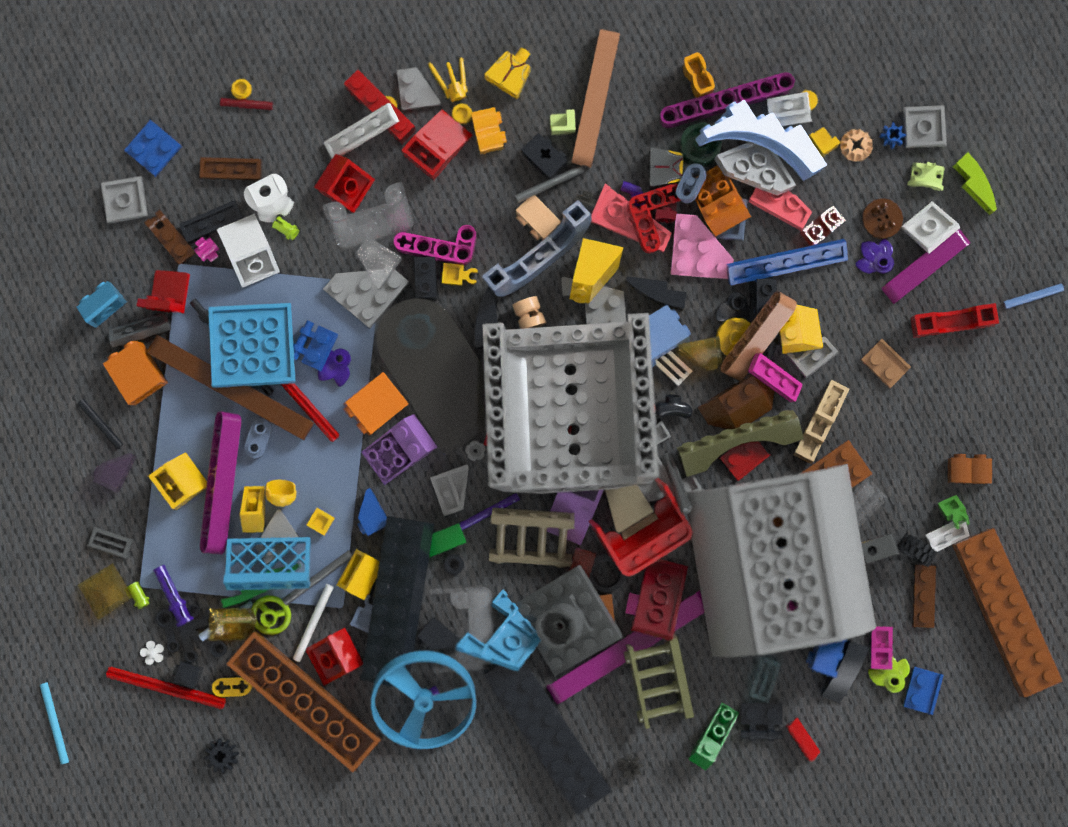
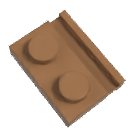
M883 339L861 359L889 388L911 368Z

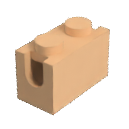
M535 195L528 198L516 209V214L518 215L516 219L523 226L527 224L532 229L530 233L536 240L547 238L561 223Z

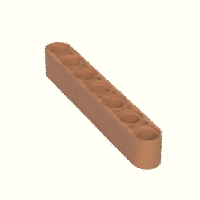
M600 29L574 148L573 164L592 167L620 33Z

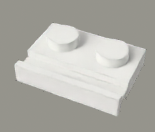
M808 92L767 99L769 114L773 112L782 127L812 122Z

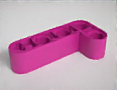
M470 225L460 227L456 243L401 232L395 236L394 245L399 252L419 257H435L438 261L467 265L473 257L476 231ZM465 231H470L473 234L470 240L462 238V234ZM403 238H406L407 243L413 244V240H415L414 250H411L412 246L409 244L401 247L399 241L401 242ZM420 243H427L429 247L426 251L421 252L418 250ZM440 247H447L449 251L446 255L441 256L438 254V249ZM460 251L468 252L469 255L465 260L457 257Z

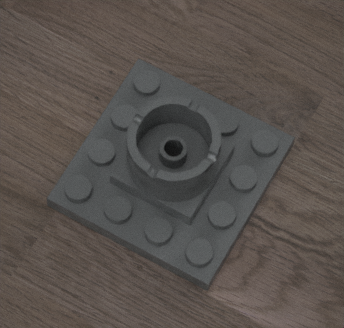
M581 565L515 603L519 608L520 614L524 619L527 618L541 639L537 647L554 676L623 637Z

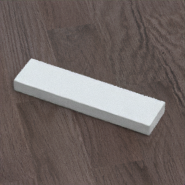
M387 103L326 140L324 144L331 158L335 154L343 156L395 125L399 120L391 104Z

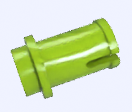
M280 216L276 218L278 222L274 221L272 227L286 235V239L294 240L299 233L297 226H292Z
M135 582L127 587L135 602V607L142 609L150 604L148 601L149 597H146L139 582Z

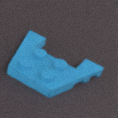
M502 589L493 600L491 606L505 615L507 619L486 644H483L467 632L456 646V650L518 671L539 645L541 639L527 618L524 619L518 611L519 608L507 597L508 594Z

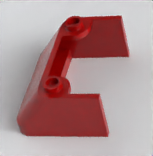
M659 478L655 479V482L664 497L654 505V513L658 519L627 539L623 540L616 531H609L604 534L600 526L592 519L588 521L606 552L621 573L626 576L635 575L683 545L692 537L690 524L684 514L680 512L678 503L667 484Z

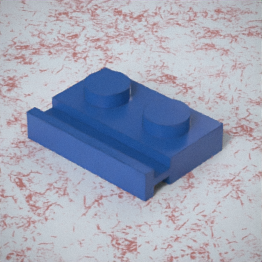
M913 667L903 706L933 715L944 675Z

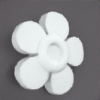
M148 641L146 643L147 648H142L140 651V655L146 657L145 663L148 665L153 664L154 660L156 662L163 660V655L159 653L164 651V647L161 644L155 646L154 641Z

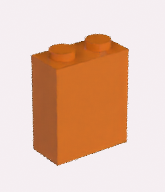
M138 341L128 342L124 345L122 351L108 356V360L103 363L128 405H137L168 383L152 356L146 353L147 348L144 343Z
M382 372L343 403L345 406L343 410L350 418H355L358 422L356 426L363 434L371 435L409 403L385 373Z

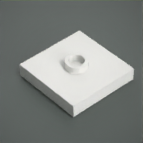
M934 202L929 203L901 226L902 230L928 253L932 252L960 229L959 224Z

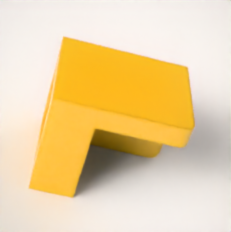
M824 127L808 136L821 157L840 144L837 137L832 138Z

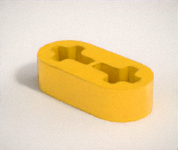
M242 677L220 678L214 681L212 685V691L218 697L245 696L252 690V686ZM222 681L224 685H230L231 689H226L221 693L216 687ZM241 681H244L248 688L244 689L243 693L241 689H234V685H239Z

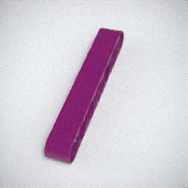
M780 73L667 106L661 111L659 122L664 128H673L727 111L725 108L728 105L722 102L721 99L723 97H729L732 103L736 101L738 104L745 100L747 105H751L769 98L786 95L792 90L795 79L790 73ZM786 80L789 83V87H782L779 81ZM767 86L769 87L770 92L763 93L760 90V87ZM741 92H749L751 98L744 99L741 96ZM708 102L712 105V109L705 110L702 104ZM690 108L693 111V115L686 116L683 113V109ZM665 114H671L673 115L674 120L668 122L663 118V116Z
M219 411L215 417L200 537V551L202 553L222 555L226 550L241 429V416L239 414Z

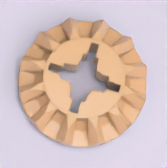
M861 129L850 130L841 139V152L851 161H862L870 155L873 149L872 139L868 133L861 131ZM862 139L860 144L862 149L856 148L851 151L854 145L852 141L857 142Z

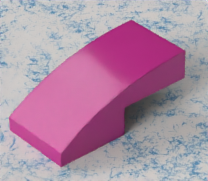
M876 626L872 630L871 669H892L893 627Z

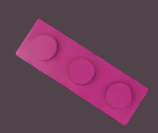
M756 353L748 372L789 402H796L803 384L761 353Z

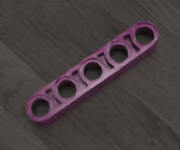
M958 229L932 252H926L883 286L881 290L895 304L971 242Z

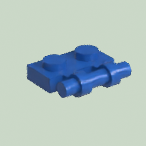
M307 320L304 327H301L299 331L301 334L296 344H293L294 360H297L301 353L304 355L301 361L303 364L322 371L338 334L321 326H318L316 332H313L311 330L314 323ZM310 337L312 340L308 349L303 348L307 338Z

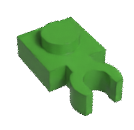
M957 495L938 503V507L946 520H953L956 529H960L958 523L960 521H965L967 525L970 524L966 508Z

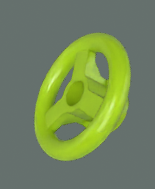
M267 595L255 601L250 611V618L253 626L259 632L266 635H276L283 632L290 624L291 611L289 606L285 605L280 597ZM269 601L275 602L283 609L275 611L274 609H269L264 603ZM258 608L263 612L260 621L264 627L258 622L256 617ZM267 614H271L273 618H268ZM285 616L281 626L270 629V627L275 625L278 617Z

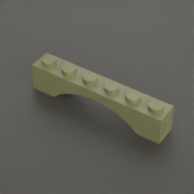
M785 410L780 412L779 415L763 417L757 422L745 423L739 428L727 429L714 436H705L696 442H686L682 446L677 447L682 469L686 477L707 471L721 454L740 444L752 441H770L787 445L804 438L798 416L793 410Z

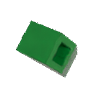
M721 702L688 760L706 771L714 763L739 712Z

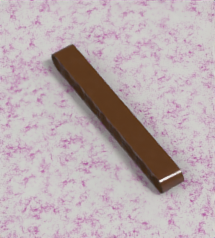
M158 335L155 336L146 352L302 440L306 439L314 425V422L250 386L212 388L210 364Z

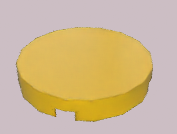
M731 318L720 325L716 333V342L723 354H729L750 326V322L742 318Z

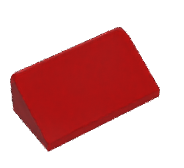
M795 718L786 725V728L807 760L812 762L819 755L820 750L800 720Z

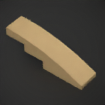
M833 380L830 381L803 433L804 439L800 440L793 454L794 456L810 464L814 462L840 411L849 388Z

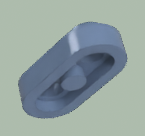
M695 163L686 168L676 188V195L681 202L690 203L696 199L706 179V171L702 165Z
M259 418L251 425L244 450L253 459L261 458L266 452L272 433V425L268 420ZM259 425L264 426L263 432H258ZM254 444L258 446V450L256 452H253L251 450V447Z

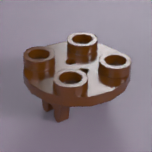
M876 199L869 203L863 211V226L874 238H890L902 226V210L892 200Z

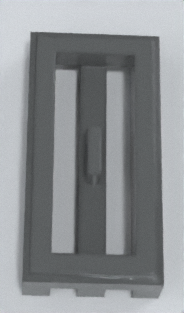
M94 527L87 546L127 559L134 539ZM96 533L126 541L127 544L123 545L98 537ZM97 540L124 549V552L111 550L93 544V542Z

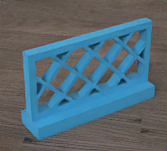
M310 537L227 539L226 571L224 575L226 590L310 589ZM306 543L305 550L300 555L292 549L297 544ZM256 544H262L266 549L257 556L251 549ZM277 544H283L286 549L277 555L272 548ZM232 545H242L245 549L236 556L232 552ZM290 551L296 558L288 565L281 558ZM249 552L255 559L246 566L240 559ZM270 552L275 559L266 565L261 558ZM280 561L286 568L280 573H275L271 568ZM298 561H301L305 565V572H295L292 567ZM238 562L244 567L239 573L231 574V567ZM257 562H260L265 567L260 573H253L250 570Z

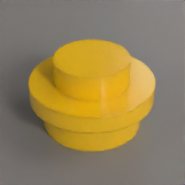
M244 79L236 80L231 87V92L237 99L248 98L252 91L250 83Z

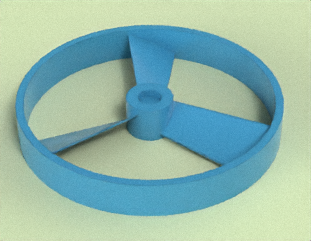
M431 651L407 653L389 662L376 677L371 694L372 715L379 729L389 739L400 745L415 749L440 747L457 739L470 725L476 709L474 683L467 670L459 662L447 655ZM419 661L440 663L459 673L468 686L433 696L430 690L420 688L403 665ZM384 678L414 700V708L400 733L391 729L382 720L375 705V695ZM472 698V704L467 716L455 729L435 738L420 739L425 712L432 709L433 701Z

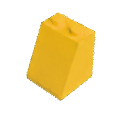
M583 238L569 299L577 303H590L618 270L623 247Z

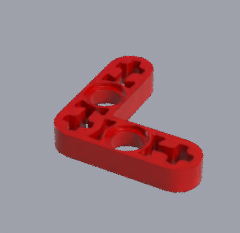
M671 184L636 195L627 204L637 238L645 253L651 254L656 252L661 244L650 212L660 209V207L678 203L680 201L678 196L676 198L675 196H670L667 199L665 195L672 192V189L676 192L678 184ZM652 195L660 196L661 203L659 205L651 202L650 198ZM644 197H646L645 205H642L639 208V210L637 208H633L632 205L635 203V201L637 202V204L642 203L645 201ZM640 220L648 221L649 228L647 230H642L639 227L638 223ZM650 231L652 234L649 235V239L651 242H655L653 249L650 246H646L648 242L647 235L645 237L642 236Z

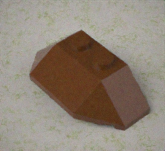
M750 373L741 381H737L697 408L708 425L733 430L739 428L742 424L752 423L772 410L775 391Z

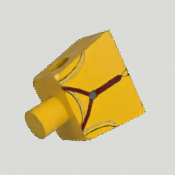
M521 47L515 56L506 51L485 73V79L515 99H518L530 73V66L525 63L530 53Z

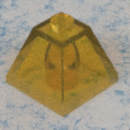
M719 337L679 344L676 348L677 354L700 369L706 368V371L718 369V365L722 364Z
M113 563L78 584L98 620L133 599Z

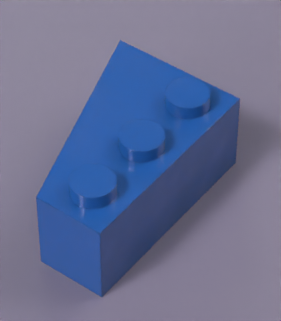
M847 639L815 645L813 652L809 651L806 658V663H809L808 668L837 678L838 672L836 668L839 660H842V650Z

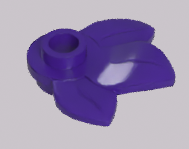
M883 239L879 245L871 241L861 244L864 258L855 264L859 270L868 274L876 271L886 274L893 269L894 260L891 257L893 247L890 242ZM885 260L888 263L885 266L880 265V262Z
M341 348L335 351L331 350L322 371L318 370V379L320 381H327L334 378L336 384L342 387L350 376L348 368L351 362L350 353ZM339 355L343 358L341 362H338Z

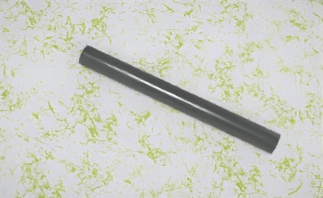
M581 165L513 196V200L516 204L584 173V168Z
M349 550L312 576L310 578V588L351 559L353 556ZM295 589L282 598V601L285 605H288L309 589Z

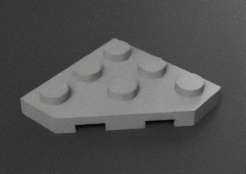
M745 143L720 153L714 158L724 176L777 196L794 189L796 186L778 155L756 143Z
M395 269L337 273L323 290L371 329L409 284V281Z

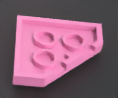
M676 214L671 275L728 279L726 264L733 263V258L697 215Z

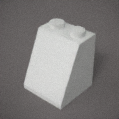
M255 214L217 229L242 288L280 272Z

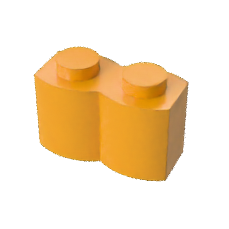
M696 52L685 57L683 72L691 82V89L695 97L698 98L712 94L715 87L714 80L711 74L706 71V63L702 55Z
M495 107L471 112L480 154L504 149L503 144L507 143L505 132H500L499 124H502L500 111L496 112Z

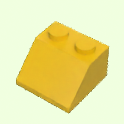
M796 305L795 311L779 331L782 354L823 349L817 309Z

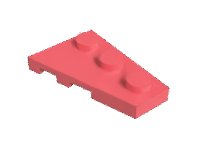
M755 188L748 201L802 231L812 213L790 191L777 196Z

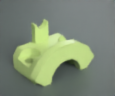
M929 162L926 164L913 163L908 185L913 187H929L933 190L943 191L944 167L936 166V163Z

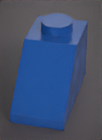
M371 488L365 492L358 516L360 523L357 524L362 534L366 533L367 536H371L384 529L387 516Z

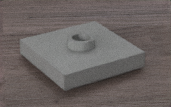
M944 106L903 108L904 134H906L904 137L905 148L946 147Z
M141 176L101 183L108 224L148 217Z

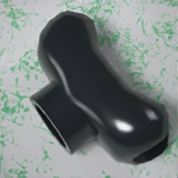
M667 394L665 395V401L655 404V416L662 419L666 416L674 415L688 419L692 416V408L688 403L681 402L682 396Z

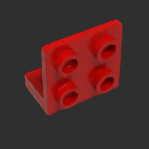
M156 270L152 295L147 296L146 299L138 298L137 307L152 311L184 313L190 274L186 272Z

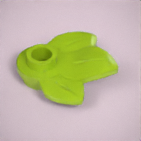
M892 656V669H869L868 674L876 685L885 686L889 692L898 693L905 686V678L910 672V666L906 659L897 662ZM897 679L899 684L892 685L891 680Z

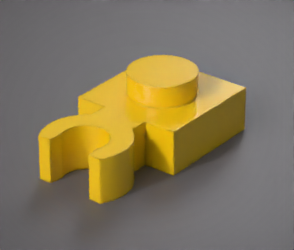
M444 263L442 284L462 286L463 280L472 285L477 284V280H471L469 275L471 273H478V270L470 268L464 271V265Z

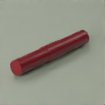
M229 98L220 99V106L273 110V102Z

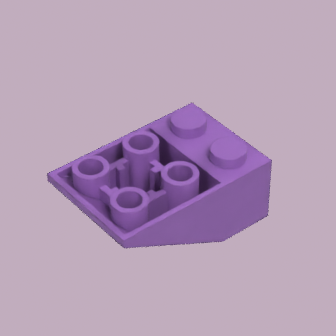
M413 414L401 420L361 453L382 483L386 485L437 448V445L416 415Z
M603 490L557 493L551 511L575 513L574 529L567 530V540L579 545L582 544L590 524L588 521L594 515ZM547 528V532L559 536L558 528Z

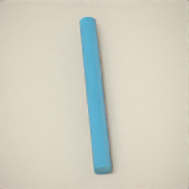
M47 682L40 684V689L62 765L68 763L69 760Z

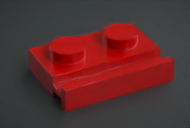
M752 441L731 448L719 459L736 480L739 481L770 455L759 441Z

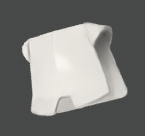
M271 174L247 186L244 191L247 204L257 211L259 220L263 222L276 221L278 214L286 216L294 204L287 197L285 181L277 174ZM271 188L269 196L263 197L260 195L261 192Z

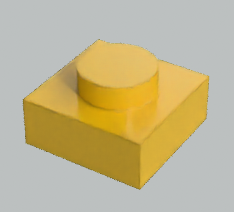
M316 508L307 526L325 536L335 517Z

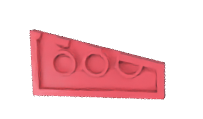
M605 183L591 215V222L639 242L627 209L628 201ZM644 219L639 221L638 224L642 230L649 228L648 221ZM653 219L661 243L658 251L664 253L672 233ZM650 231L649 233L644 234L642 236L645 237L647 235L648 242L646 243V246H650L651 248H653L655 242H651L649 239V235L652 234V232Z

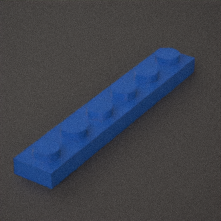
M844 239L728 263L726 264L728 282L730 285L847 261V243Z

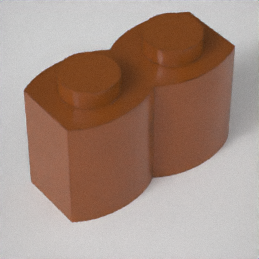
M953 454V458H948V483L991 484L992 459L986 458L984 454H975L974 458H966V454Z

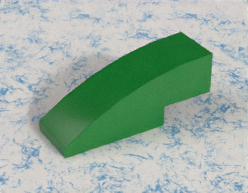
M459 523L433 533L429 558L467 543Z

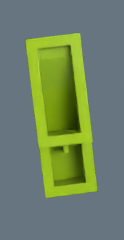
M967 152L953 168L966 180L961 187L991 215L997 209L991 186L979 164Z

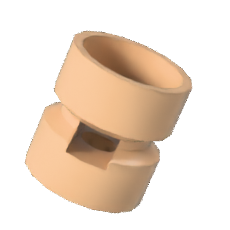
M537 296L523 299L512 305L515 315L520 317L518 321L520 329L538 328L546 324L543 312H539L541 306Z

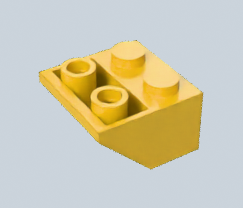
M186 452L165 463L149 475V478L174 510L181 508L207 487V480Z

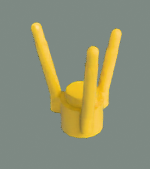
M463 58L459 59L461 85L460 82H456L450 63H446L452 82L448 85L449 89L432 63H428L433 75L445 92L446 98H450L451 102L466 98L465 93L468 92L465 83Z

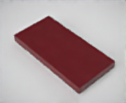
M659 559L645 568L632 631L672 641L688 566Z

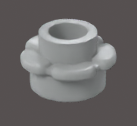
M472 441L470 445L466 446L465 452L470 460L475 461L481 460L484 457L486 449L482 443Z

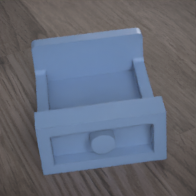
M668 305L649 315L652 367L656 365L655 360L684 342L686 344L690 343L689 336L691 333L685 324L683 326L680 324L678 313L675 309L671 310Z

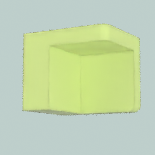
M566 110V114H552L550 116L551 135L575 134V110Z

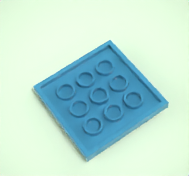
M291 303L208 307L212 388L295 383Z

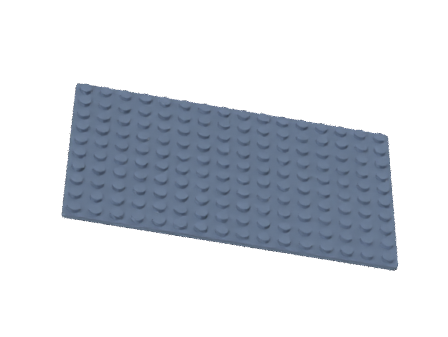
M180 264L177 272L189 273L190 279L184 313L172 312L169 342L211 365L209 326L200 320L199 314L189 304L195 298L205 310H209L208 307L291 303L293 344H296L301 334L299 331L308 320L314 323L311 330L313 332H316L318 326H321L338 334L332 351L341 348L350 353L351 362L348 365L350 376L342 387L336 384L334 378L320 381L318 379V370L301 362L304 357L303 354L300 353L298 359L294 360L295 385L339 433V437L334 442H331L314 423L306 439L302 440L270 422L272 433L265 454L258 459L249 457L245 453L244 446L252 423L256 419L263 417L166 364L165 379L168 383L163 387L153 472L186 452L207 480L216 414L219 411L239 414L241 416V429L227 539L261 538L276 510L280 508L299 537H310L311 539L310 579L346 551H350L363 433L357 428L358 422L355 418H350L345 413L343 403L369 383L376 323L371 329L368 328L326 293L323 288L331 279L274 274L242 288L234 269ZM307 338L303 348L308 349L312 338ZM339 355L338 362H341L343 358ZM281 384L270 385L274 392L268 396L269 398L312 421ZM259 385L250 386L251 388L266 395V393L261 389ZM259 425L258 432H263L264 426ZM256 444L252 445L251 450L256 452L258 446ZM281 479L295 483L297 494L295 501L291 505L284 507L274 506L268 502L265 495V524L263 532H242L240 511L244 486H265L266 490V483L272 480ZM152 482L140 577L141 587L162 589L153 570L165 565L177 591L229 597L241 595V590H226L224 585L227 546L222 555L202 553L200 551L206 489L178 510H174ZM316 508L335 517L325 536L307 526ZM306 543L297 544L292 549L300 555L305 550ZM232 545V552L236 556L245 549L242 545ZM254 546L251 550L258 556L259 552ZM289 551L281 559L289 565L296 556ZM248 552L240 560L247 566L255 558ZM349 560L291 603L316 606L325 585L329 584L334 588L325 607L342 608L346 591L337 586V583ZM278 561L271 569L284 567V565ZM298 561L297 563H301V568L296 572H305V565ZM238 562L231 567V574L239 573L244 567ZM257 562L250 570L253 573H260L265 567L260 562ZM271 589L252 599H259L267 595L277 596L282 599L295 589Z

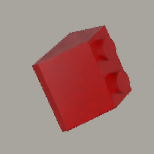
M335 154L314 188L354 213L375 179L348 158Z
M345 628L306 648V652L323 685L363 665L360 654L357 652Z

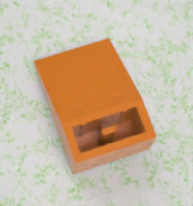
M718 165L706 171V179L695 201L707 225L716 237L750 218L751 215L732 179L724 176Z

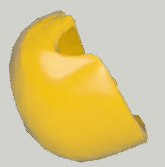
M281 479L266 483V499L272 505L284 507L291 505L295 501L297 494L295 483Z

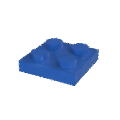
M150 120L124 151L156 177L182 146Z

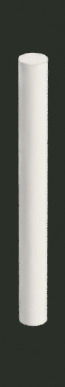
M329 584L325 585L293 656L295 661H301L334 588Z

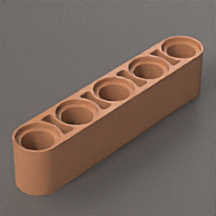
M779 291L775 292L724 359L721 365V372L738 381L744 379L748 374V369L756 353L763 354L795 311L796 301Z

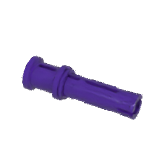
M162 565L154 569L153 572L170 604L168 609L173 612L177 621V627L194 620V617L190 616L185 606L186 601L180 598L166 566Z

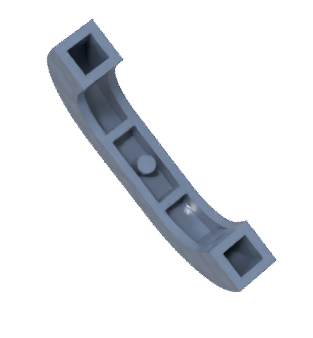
M579 200L562 212L563 220L556 230L518 261L504 269L499 264H496L482 276V279L497 296L509 295L525 286L568 252L581 239L590 226L592 217Z

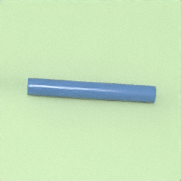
M1061 283L1004 301L1003 304L1005 309L1062 292L1064 287Z

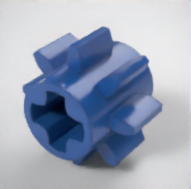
M894 122L890 128L884 126L882 129L885 133L879 136V138H884L883 146L888 144L891 149L895 147V144L901 146L903 142L900 138L902 139L906 136L901 131L903 126L897 127ZM895 133L896 136L891 139V138L889 137L890 134Z

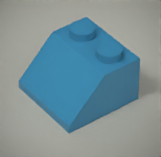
M109 281L100 283L95 288L96 291L90 296L86 295L77 306L83 319L95 328L127 303Z

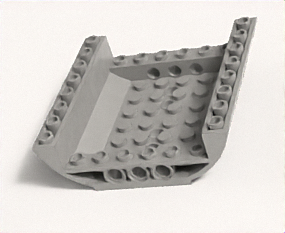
M649 313L628 314V322L510 330L505 329L504 323L483 324L489 487L508 492L544 494L618 489L646 483L659 477ZM568 366H574L576 373L574 375H567L565 369ZM573 385L577 387L576 394L568 395L566 393L568 386ZM576 425L579 427V432L576 435H570L568 428ZM577 445L581 450L578 455H571L569 448Z
M848 464L732 486L687 492L692 506V510L687 515L692 528L691 538L712 656L736 657L767 654L842 641L843 639L868 633L876 628ZM775 516L783 518V525L779 528H775L772 525V519ZM778 537H785L787 540L786 547L782 549L777 548L775 545L776 539ZM792 579L794 581L793 589L785 590L783 588L784 580ZM789 600L797 601L798 607L795 611L787 610L786 604Z

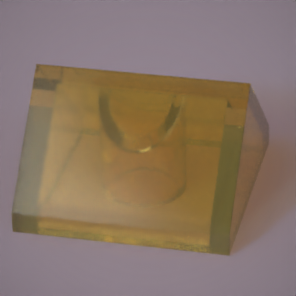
M251 608L209 609V641L248 639L257 621L256 615Z

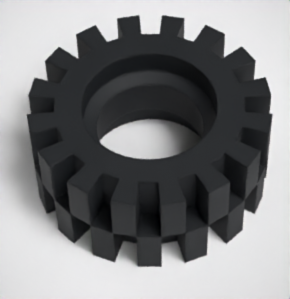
M905 533L897 545V548L902 553L927 567L930 566L937 555V551L928 544L908 533Z

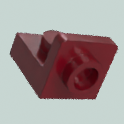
M676 204L656 209L654 220L674 224L677 214Z

